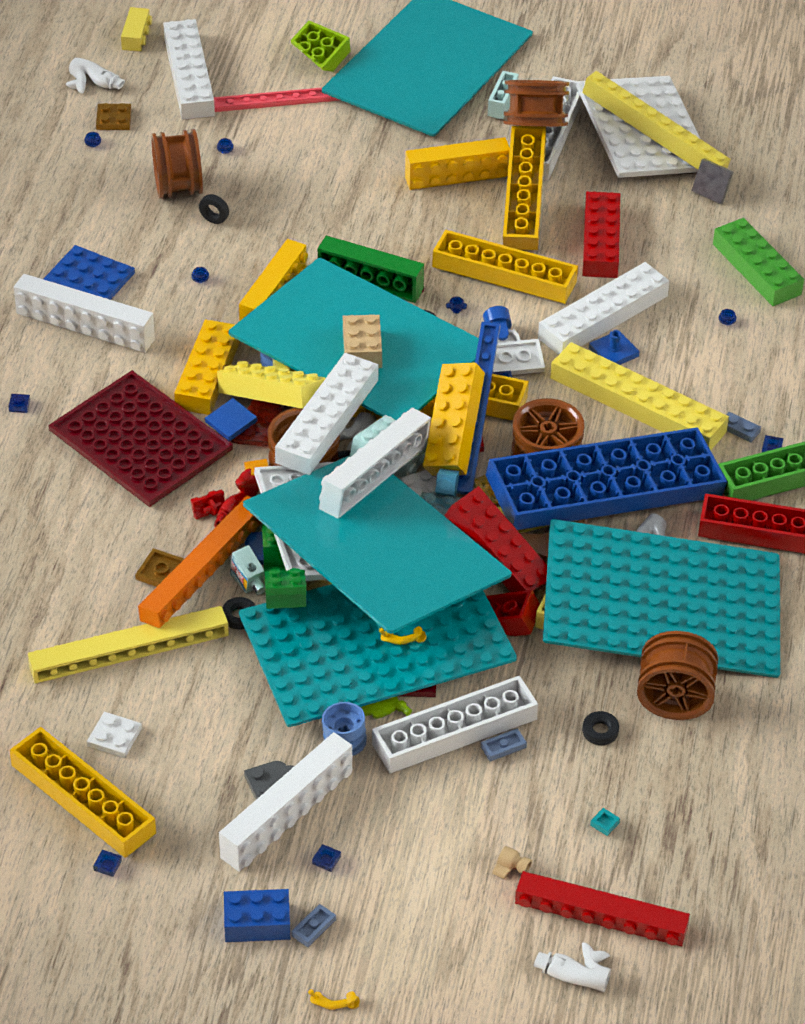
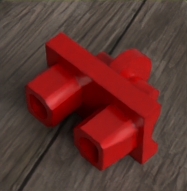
M222 489L218 491L213 490L200 498H192L190 501L194 518L197 520L210 514L212 516L217 515L221 505L225 502L224 491Z

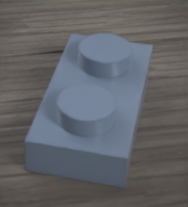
M731 412L726 414L729 416L728 432L749 442H752L761 432V426Z
M517 728L482 741L481 748L491 762L527 748V742Z
M319 904L291 931V936L306 947H309L336 921V915Z

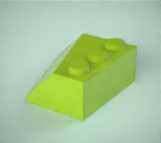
M309 20L291 39V43L324 71L333 72L351 52L350 37Z

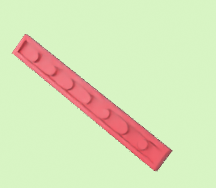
M322 88L214 97L215 112L339 101V99L322 93Z

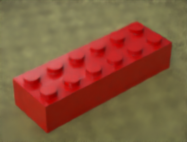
M586 191L582 276L618 278L621 193Z
M479 486L452 504L444 516L512 572L510 578L502 581L510 592L533 590L535 593L546 585L547 564Z
M705 493L698 537L805 554V509Z

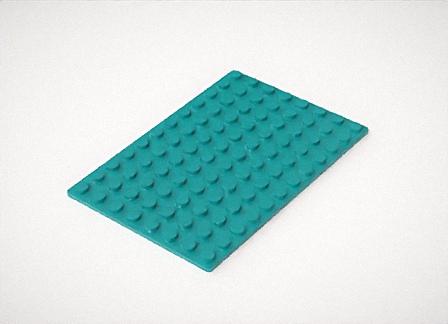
M412 0L322 88V93L434 137L533 35V31L452 0Z
M317 258L229 329V335L293 370L303 371L304 374L315 373L319 377L326 378L344 354L343 316L380 315L382 368H378V382L361 406L381 417L387 415L394 420L399 419L404 412L406 413L411 408L420 411L436 397L442 364L475 363L479 340L478 337L323 258Z
M350 455L314 470L310 475L305 474L243 501V506L390 634L510 578L512 574L508 568L394 474L338 519L320 510L319 496L322 490V479L333 472L337 466L343 464L348 457H351Z
M557 519L550 521L543 626L544 643L641 657L642 648L651 637L667 631H685L705 638L715 647L719 657L718 669L773 678L780 676L779 554Z
M333 584L306 591V607L266 609V603L239 611V617L287 727L321 719L324 711L332 704L350 702L362 707L509 664L517 660V655L484 591L393 633L398 636H407L414 634L413 630L418 626L426 633V640L424 642L413 641L404 645L382 641V634L379 632V629L382 627Z

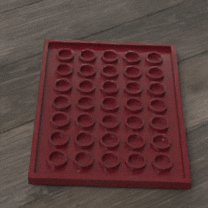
M133 370L48 425L50 432L148 507L154 505L233 450L232 443Z

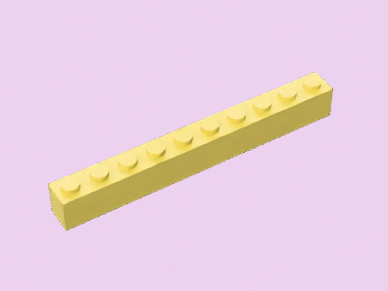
M595 71L586 78L582 92L584 95L696 169H699L701 160L704 158L728 168L731 160L729 157L603 74Z
M222 606L212 607L171 617L161 628L144 624L29 652V667L34 682H44L229 636L228 621Z

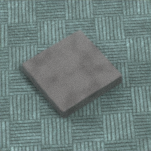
M704 158L701 160L691 191L722 204L734 172Z

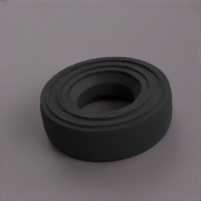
M208 194L199 203L201 215L211 223L221 224L229 216L230 211L227 203L217 195ZM209 205H213L214 207H216L219 211V214L213 212L210 209Z
M235 597L225 602L222 608L228 621V627L238 630L245 629L240 617H234L232 612L236 609L256 606L255 603L245 597Z
M592 712L583 721V735L592 744L608 745L614 742L619 734V722L615 716L608 712ZM601 723L607 725L609 730L605 733H598L594 731L593 726Z

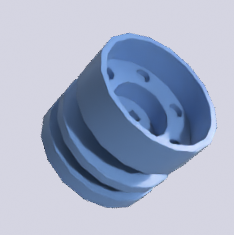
M339 702L329 706L322 714L324 740L334 732L352 744L353 756L363 751L367 741L363 710L358 705L350 702Z

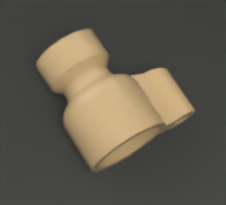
M504 846L492 874L505 879L513 869H517L521 874L522 871L528 872L532 860L527 857L522 858L517 850Z

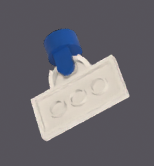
M493 306L488 308L483 313L484 322L500 323L493 374L508 376L545 372L539 339L521 340L519 334L514 329L510 330L512 322L509 310L506 307Z

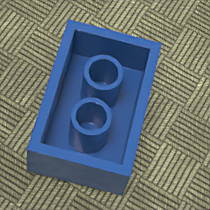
M289 889L224 891L225 942L291 940Z

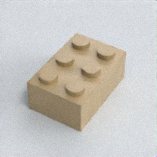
M380 315L343 316L344 353L379 364L378 368H382Z

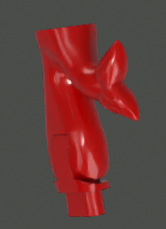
M250 468L243 471L239 478L236 479L235 485L240 491L227 498L221 505L215 520V527L246 496L254 497L259 492L256 478L251 475Z

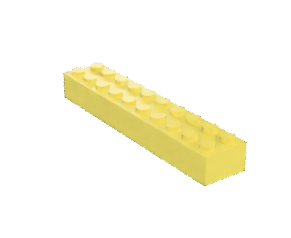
M572 342L551 363L550 379L663 433L698 427L711 451L727 432L729 416Z

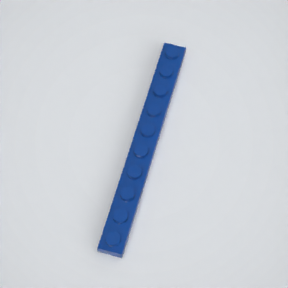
M481 322L475 363L485 372L467 475H459L457 494L467 495L474 489L500 323Z

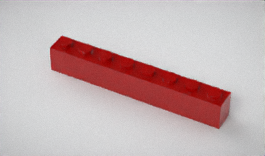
M522 871L515 895V904L522 907L538 909L545 913H553L565 918H572L588 924L592 923L607 929H615L627 934H634L650 940H658L669 945L681 947L685 940L690 919L689 913Z

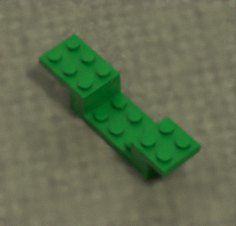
M262 523L266 609L306 607L305 570L298 568L285 569L275 535Z

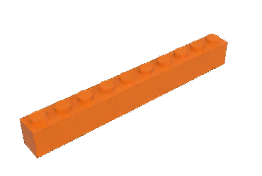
M246 496L138 605L141 622L161 628L192 597L195 591L202 587L203 583L224 564L226 559L246 541L249 534L256 531L262 522L243 506V501L252 497Z

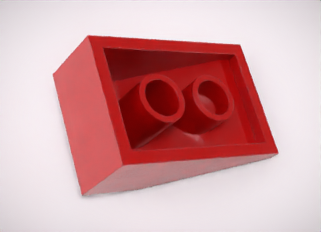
M533 590L486 596L506 635L521 636L532 633L536 623V611L540 605Z

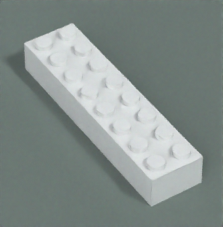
M196 19L163 23L164 39L182 120L215 116L214 97Z
M554 76L551 81L569 82V86H566L569 95L563 96V112L568 113V117H565L568 126L546 127L544 180L550 179L583 102L576 87L577 81Z
M644 262L539 322L538 339L558 355L571 342L578 346H583L668 296L669 280Z
M23 274L14 286L16 313L22 316L144 353L147 352L155 340L154 316L152 312L27 274Z
M344 353L275 446V463L310 475L378 382L379 364Z
M411 408L406 413L404 412L399 419L393 421L389 427L382 430L374 439H370L364 447L359 448L353 456L348 457L343 464L337 466L333 472L324 476L321 482L322 490L319 496V509L338 519L383 481L398 471L426 447L431 417Z
M519 675L373 728L372 745L389 774L537 720L538 703Z
M334 732L219 832L220 858L238 872L244 867L249 866L259 853L262 854L268 845L278 840L286 829L293 827L302 815H306L313 805L321 802L324 796L330 790H334L340 781L350 776L353 770L352 744Z

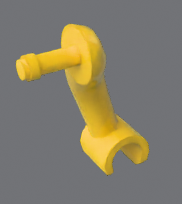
M419 626L414 628V634L407 636H398L393 633H387L383 628L379 629V632L382 634L381 640L392 644L404 645L413 641L424 642L426 640V633Z
M312 989L308 991L309 995H311V1003L325 1009L334 1010L344 1007L356 1009L360 1004L359 997L353 991L348 992L346 999L330 1000L320 992H314Z

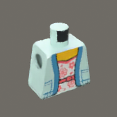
M245 546L233 552L230 575L245 593L253 590L257 595L264 593V569L250 546Z

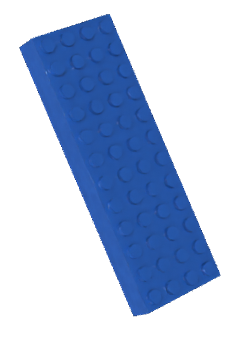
M698 427L489 459L485 474L505 517L516 530L550 525L552 519L576 521L704 500L705 493L723 496L727 484L724 474Z

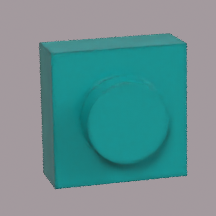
M602 808L591 820L590 826L608 836L620 823V818Z

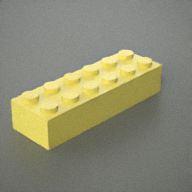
M239 361L237 365L225 366V369L217 371L219 393L302 409L326 379L325 377H319L315 373L291 372L287 368L264 367L259 363L248 364L247 361Z

